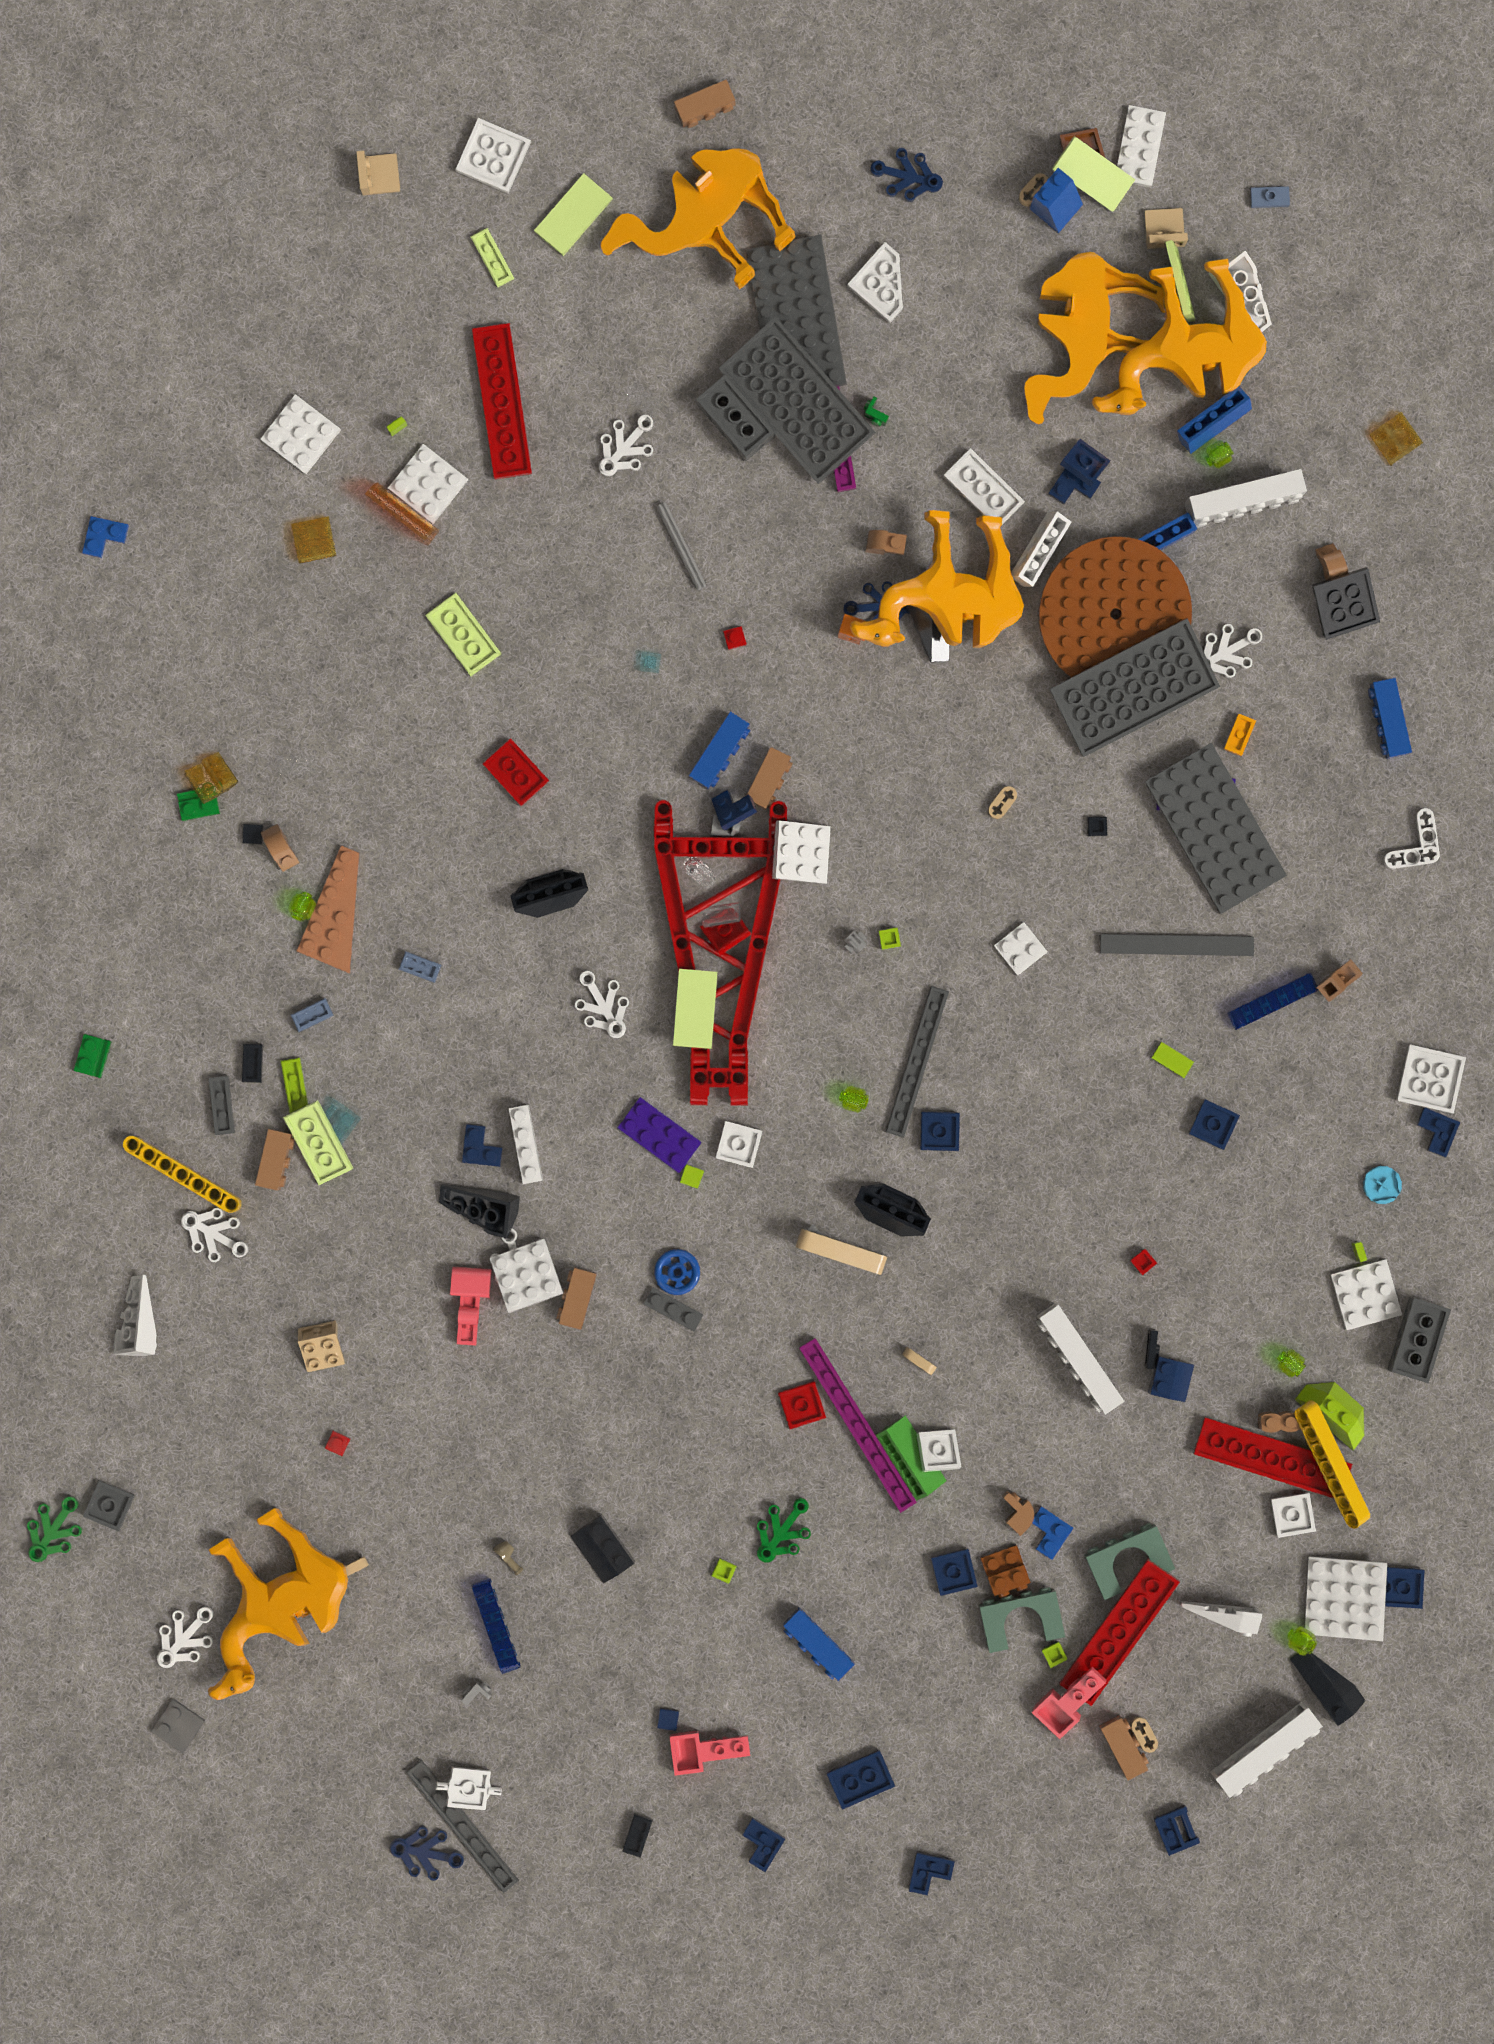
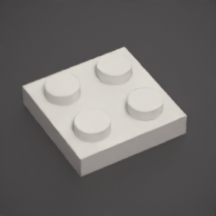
M1024 922L994 945L1017 976L1047 953V950Z
M725 1121L716 1158L753 1168L762 1131Z
M955 1430L919 1432L917 1434L923 1472L961 1468Z
M1310 1493L1270 1499L1278 1538L1316 1532Z

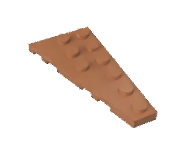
M341 846L297 952L350 973L360 853Z

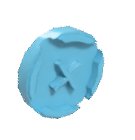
M1387 1166L1372 1168L1366 1173L1363 1180L1365 1195L1377 1204H1387L1394 1201L1402 1189V1181L1399 1174Z

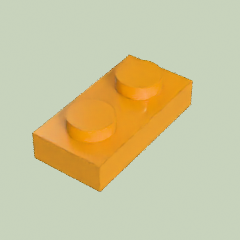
M1238 713L1223 750L1241 757L1256 720Z

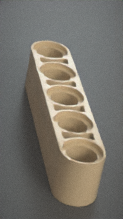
M801 1229L795 1246L796 1248L882 1275L887 1256L805 1229Z

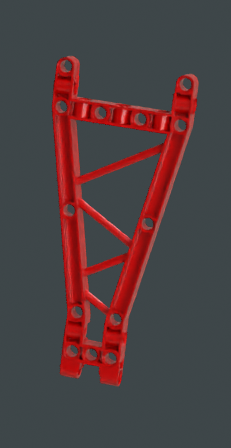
M660 800L655 805L654 848L678 972L679 969L696 970L690 941L744 972L739 977L716 989L717 998L741 984L732 1031L729 1032L716 1023L713 1025L714 1032L730 1040L729 1068H710V1049L691 1047L690 1105L708 1106L710 1087L729 1088L731 1106H748L747 1040L781 880L772 879L776 821H787V806L782 801H775L770 806L769 838L673 837L671 804L666 800ZM661 805H667L669 811L666 814H660L658 808ZM777 805L782 806L784 812L781 815H776L773 812V808ZM699 843L706 844L707 850L704 853H699L696 850V846ZM742 843L745 846V851L737 853L734 849L735 845ZM659 844H668V851L660 852L658 850ZM675 857L767 858L765 867L684 912ZM763 877L746 963L741 962L726 952L719 955L711 943L688 931L687 919ZM680 938L687 940V946L683 949L678 948L676 945L677 940ZM755 939L763 940L764 946L761 949H756L753 946ZM736 1034H741L744 1037L743 1044L736 1045L733 1042V1037ZM702 1072L705 1074L706 1079L703 1083L695 1081L696 1073ZM718 1072L723 1073L725 1076V1080L722 1083L714 1081V1075ZM739 1072L744 1075L742 1083H735L733 1081L735 1073Z

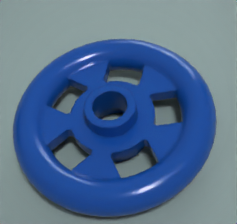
M682 1249L669 1250L662 1254L655 1264V1280L658 1286L668 1294H686L699 1281V1263L688 1251ZM679 1257L680 1263L672 1264L671 1258ZM689 1262L692 1269L687 1271L683 1265L684 1263ZM663 1266L669 1267L668 1275L662 1274ZM674 1269H680L681 1274L679 1276L674 1275ZM688 1276L691 1280L688 1284L684 1285L681 1281ZM669 1279L677 1282L675 1287L667 1284Z

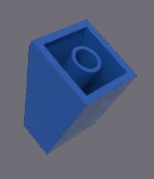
M1057 168L1034 195L1030 210L1057 233H1060L1082 207L1083 203L1073 179L1060 168Z

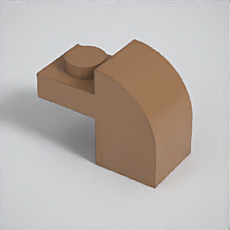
M870 530L868 532L865 552L884 555V553L904 555L907 535L889 533L886 530Z
M1333 543L1315 549L1316 556L1323 566L1325 580L1348 573L1345 558L1341 550H1337Z
M278 824L261 832L270 854L282 872L299 863Z
M1350 959L1327 976L1317 986V989L1330 1002L1341 994L1347 986L1361 977L1363 973Z
M1007 1491L1002 1497L1015 1511L1005 1521L1021 1536L1031 1526L1034 1519V1510L1027 1499L1021 1504L1020 1501L1022 1499L1014 1491L1011 1494Z

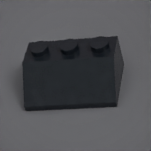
M603 1514L571 1535V1538L603 1584L635 1564V1560Z

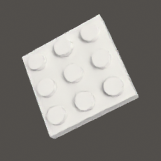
M478 118L455 170L460 174L509 194L531 140Z
M295 394L260 440L304 474H307L341 429Z
M423 444L391 483L388 490L430 523L434 524L467 483L468 478Z
M776 821L772 879L827 884L830 826Z
M1408 1045L1396 1101L1454 1114L1466 1057Z
M545 1239L490 1258L508 1313L563 1294Z
M1387 1259L1330 1274L1345 1330L1402 1315Z

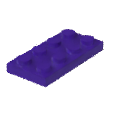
M641 1097L618 1126L619 1130L678 1173L681 1172L702 1143Z

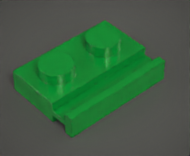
M214 786L177 794L182 821L220 814Z
M84 1034L74 1071L102 1078L112 1041Z

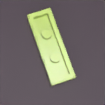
M488 228L471 236L497 288L513 280L514 277Z

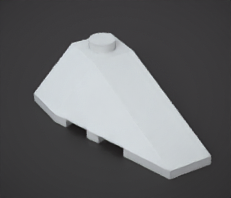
M1244 250L1228 259V270L1243 293L1245 309L1253 322L1263 332L1272 323L1262 295V287L1258 280L1256 266ZM1209 272L1208 274L1223 293L1216 277Z
M146 1275L131 1277L125 1298L129 1305L124 1312H121L120 1318L124 1319L122 1329L116 1330L113 1354L128 1356L155 1355L157 1335Z
M1180 1601L1179 1604L1191 1612L1236 1632H1240L1241 1636L1251 1637L1252 1634H1257L1262 1620V1613L1257 1608Z

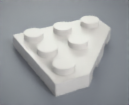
M884 242L847 284V287L889 323L902 311L903 302L900 257L892 247Z

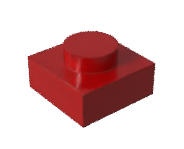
M742 626L723 631L728 650L747 645Z
M1145 1248L1129 1260L1142 1276L1157 1264Z
M333 1430L325 1449L343 1456L351 1438Z

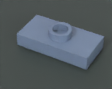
M1289 186L1250 189L1251 208L1290 206Z
M405 951L399 970L435 983L442 965Z
M326 998L291 1014L298 1032L334 1016Z

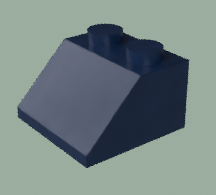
M1157 1356L1148 1393L1166 1399L1186 1402L1194 1365Z

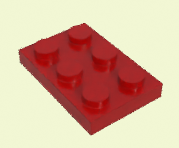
M511 738L483 763L486 769L521 807L550 782Z

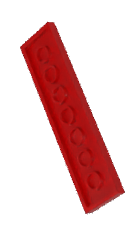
M510 323L473 328L472 333L494 479L532 474Z
M1204 1417L1194 1448V1455L1334 1498L1311 1450ZM1346 1462L1349 1470L1351 1471L1353 1464Z
M1147 1558L1063 1676L1059 1685L1067 1690L1076 1679H1080L1093 1667L1106 1679V1683L1086 1701L1087 1704L1092 1706L1179 1585L1180 1580Z

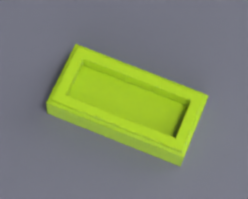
M1163 1042L1159 1044L1151 1057L1182 1078H1185L1194 1061Z

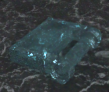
M333 1098L325 1114L328 1120H330L337 1109L342 1111L333 1123L332 1128L341 1145H343L361 1120V1117Z

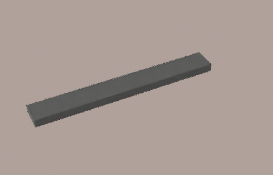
M1100 934V954L1254 956V937Z
M933 986L930 987L886 1133L902 1138L905 1136L949 991Z
M421 1759L406 1772L500 1890L505 1893L516 1884L519 1879L461 1808L446 1806L447 1790H436V1782L440 1781Z

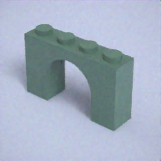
M1147 1523L1141 1526V1530L1138 1532H1126L1122 1535V1539L1116 1541L1114 1538L1106 1541V1546L1099 1549L1098 1546L1087 1550L1088 1553L1084 1556L1104 1600L1122 1593L1113 1571V1562L1116 1555L1125 1548L1135 1547L1143 1550L1149 1560L1167 1572L1175 1569L1155 1524Z
M1050 1587L1040 1588L1037 1593H1032L1031 1591L1021 1592L1020 1596L1014 1598L1013 1595L1001 1597L1002 1600L995 1602L994 1599H987L982 1601L983 1604L979 1605L989 1653L1008 1649L1004 1622L1007 1615L1018 1607H1029L1039 1614L1046 1641L1065 1637L1056 1591Z

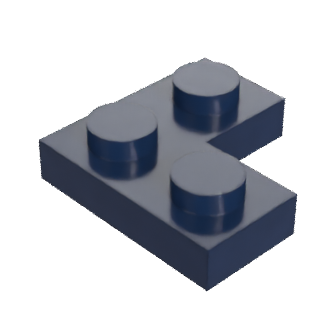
M1064 469L1050 490L1049 495L1065 504L1075 489L1091 499L1101 482L1096 480L1090 487L1071 472Z
M726 790L711 799L724 831L757 813L754 801L749 794L734 802L731 793Z
M1423 1108L1416 1125L1434 1132L1427 1151L1446 1158L1460 1122L1430 1109Z
M466 1125L462 1163L501 1167L503 1148L484 1146L486 1127Z
M753 1817L742 1834L758 1845L749 1859V1863L766 1872L786 1838Z
M916 1852L908 1889L909 1892L928 1896L932 1877L951 1881L955 1860Z

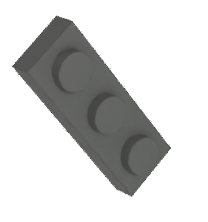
M229 1076L209 1078L215 1135L235 1133Z
M654 1287L644 1302V1305L692 1331L696 1330L703 1317V1314Z

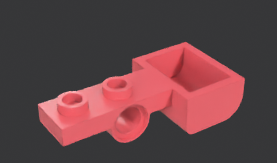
M454 1266L452 1268L450 1295L460 1296L457 1344L477 1345L480 1298H490L492 1269Z
M1091 1667L1080 1679H1076L1062 1696L1052 1688L1034 1706L1032 1714L1061 1739L1080 1721L1081 1715L1076 1710L1106 1683V1679Z
M698 1730L670 1735L675 1776L703 1772V1762L750 1756L748 1735L723 1737V1739L718 1740L713 1738L707 1741H700Z

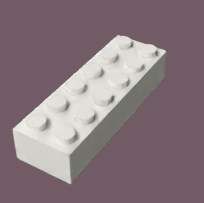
M1299 469L1191 496L1186 501L1185 508L1186 512H1189L1196 527L1199 528L1206 526L1209 521L1214 520V523L1225 521V518L1232 516L1234 519L1244 516V513L1251 511V514L1259 513L1265 507L1275 509L1284 502H1288V505L1299 502V499L1303 498L1302 496L1307 492L1302 470Z
M1054 1303L1036 1316L1038 1318L1036 1323L1043 1332L1047 1331L1049 1334L1047 1339L1052 1347H1058L1060 1350L1058 1353L1063 1363L1070 1365L1069 1372L1074 1379L1081 1381L1080 1388L1084 1394L1092 1397L1093 1400L1090 1402L1096 1411L1106 1415L1125 1402L1058 1304Z
M1300 1702L1211 1770L1210 1773L1229 1798L1232 1796L1236 1797L1242 1793V1788L1246 1785L1254 1784L1258 1780V1776L1263 1772L1268 1773L1274 1767L1273 1764L1277 1761L1285 1760L1289 1756L1290 1751L1294 1748L1297 1750L1302 1747L1307 1738L1316 1736L1320 1732L1319 1729L1323 1726L1304 1703Z

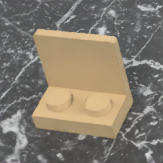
M356 151L360 190L363 196L400 192L398 161L395 153L366 156L364 151Z
M1182 208L1145 211L1147 249L1167 248L1165 242L1170 240L1177 247H1185L1188 241V234L1184 233Z
M336 1320L298 1328V1344L307 1372L345 1364L338 1340Z

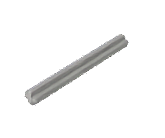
M659 504L657 510L696 589L701 590L705 588L706 584L667 504Z

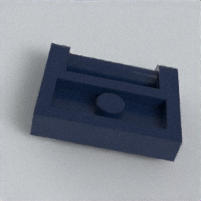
M1186 1805L1154 1818L1169 1856L1200 1843L1199 1837L1195 1835L1187 1815L1188 1809ZM1180 1816L1189 1838L1188 1840H1183L1175 1817Z

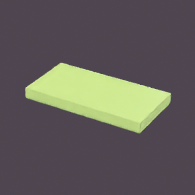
M1075 136L1052 167L1054 171L1060 168L1073 179L1075 186L1112 212L1135 181L1133 177Z
M583 173L537 226L534 232L564 256L613 198Z
M1170 240L1165 243L1183 315L1188 322H1192L1196 319L1179 251L1175 243Z
M454 593L425 615L470 676H473L501 655V652L457 593Z
M679 969L673 1046L712 1049L718 972Z
M318 1100L283 1117L318 1185L353 1169Z

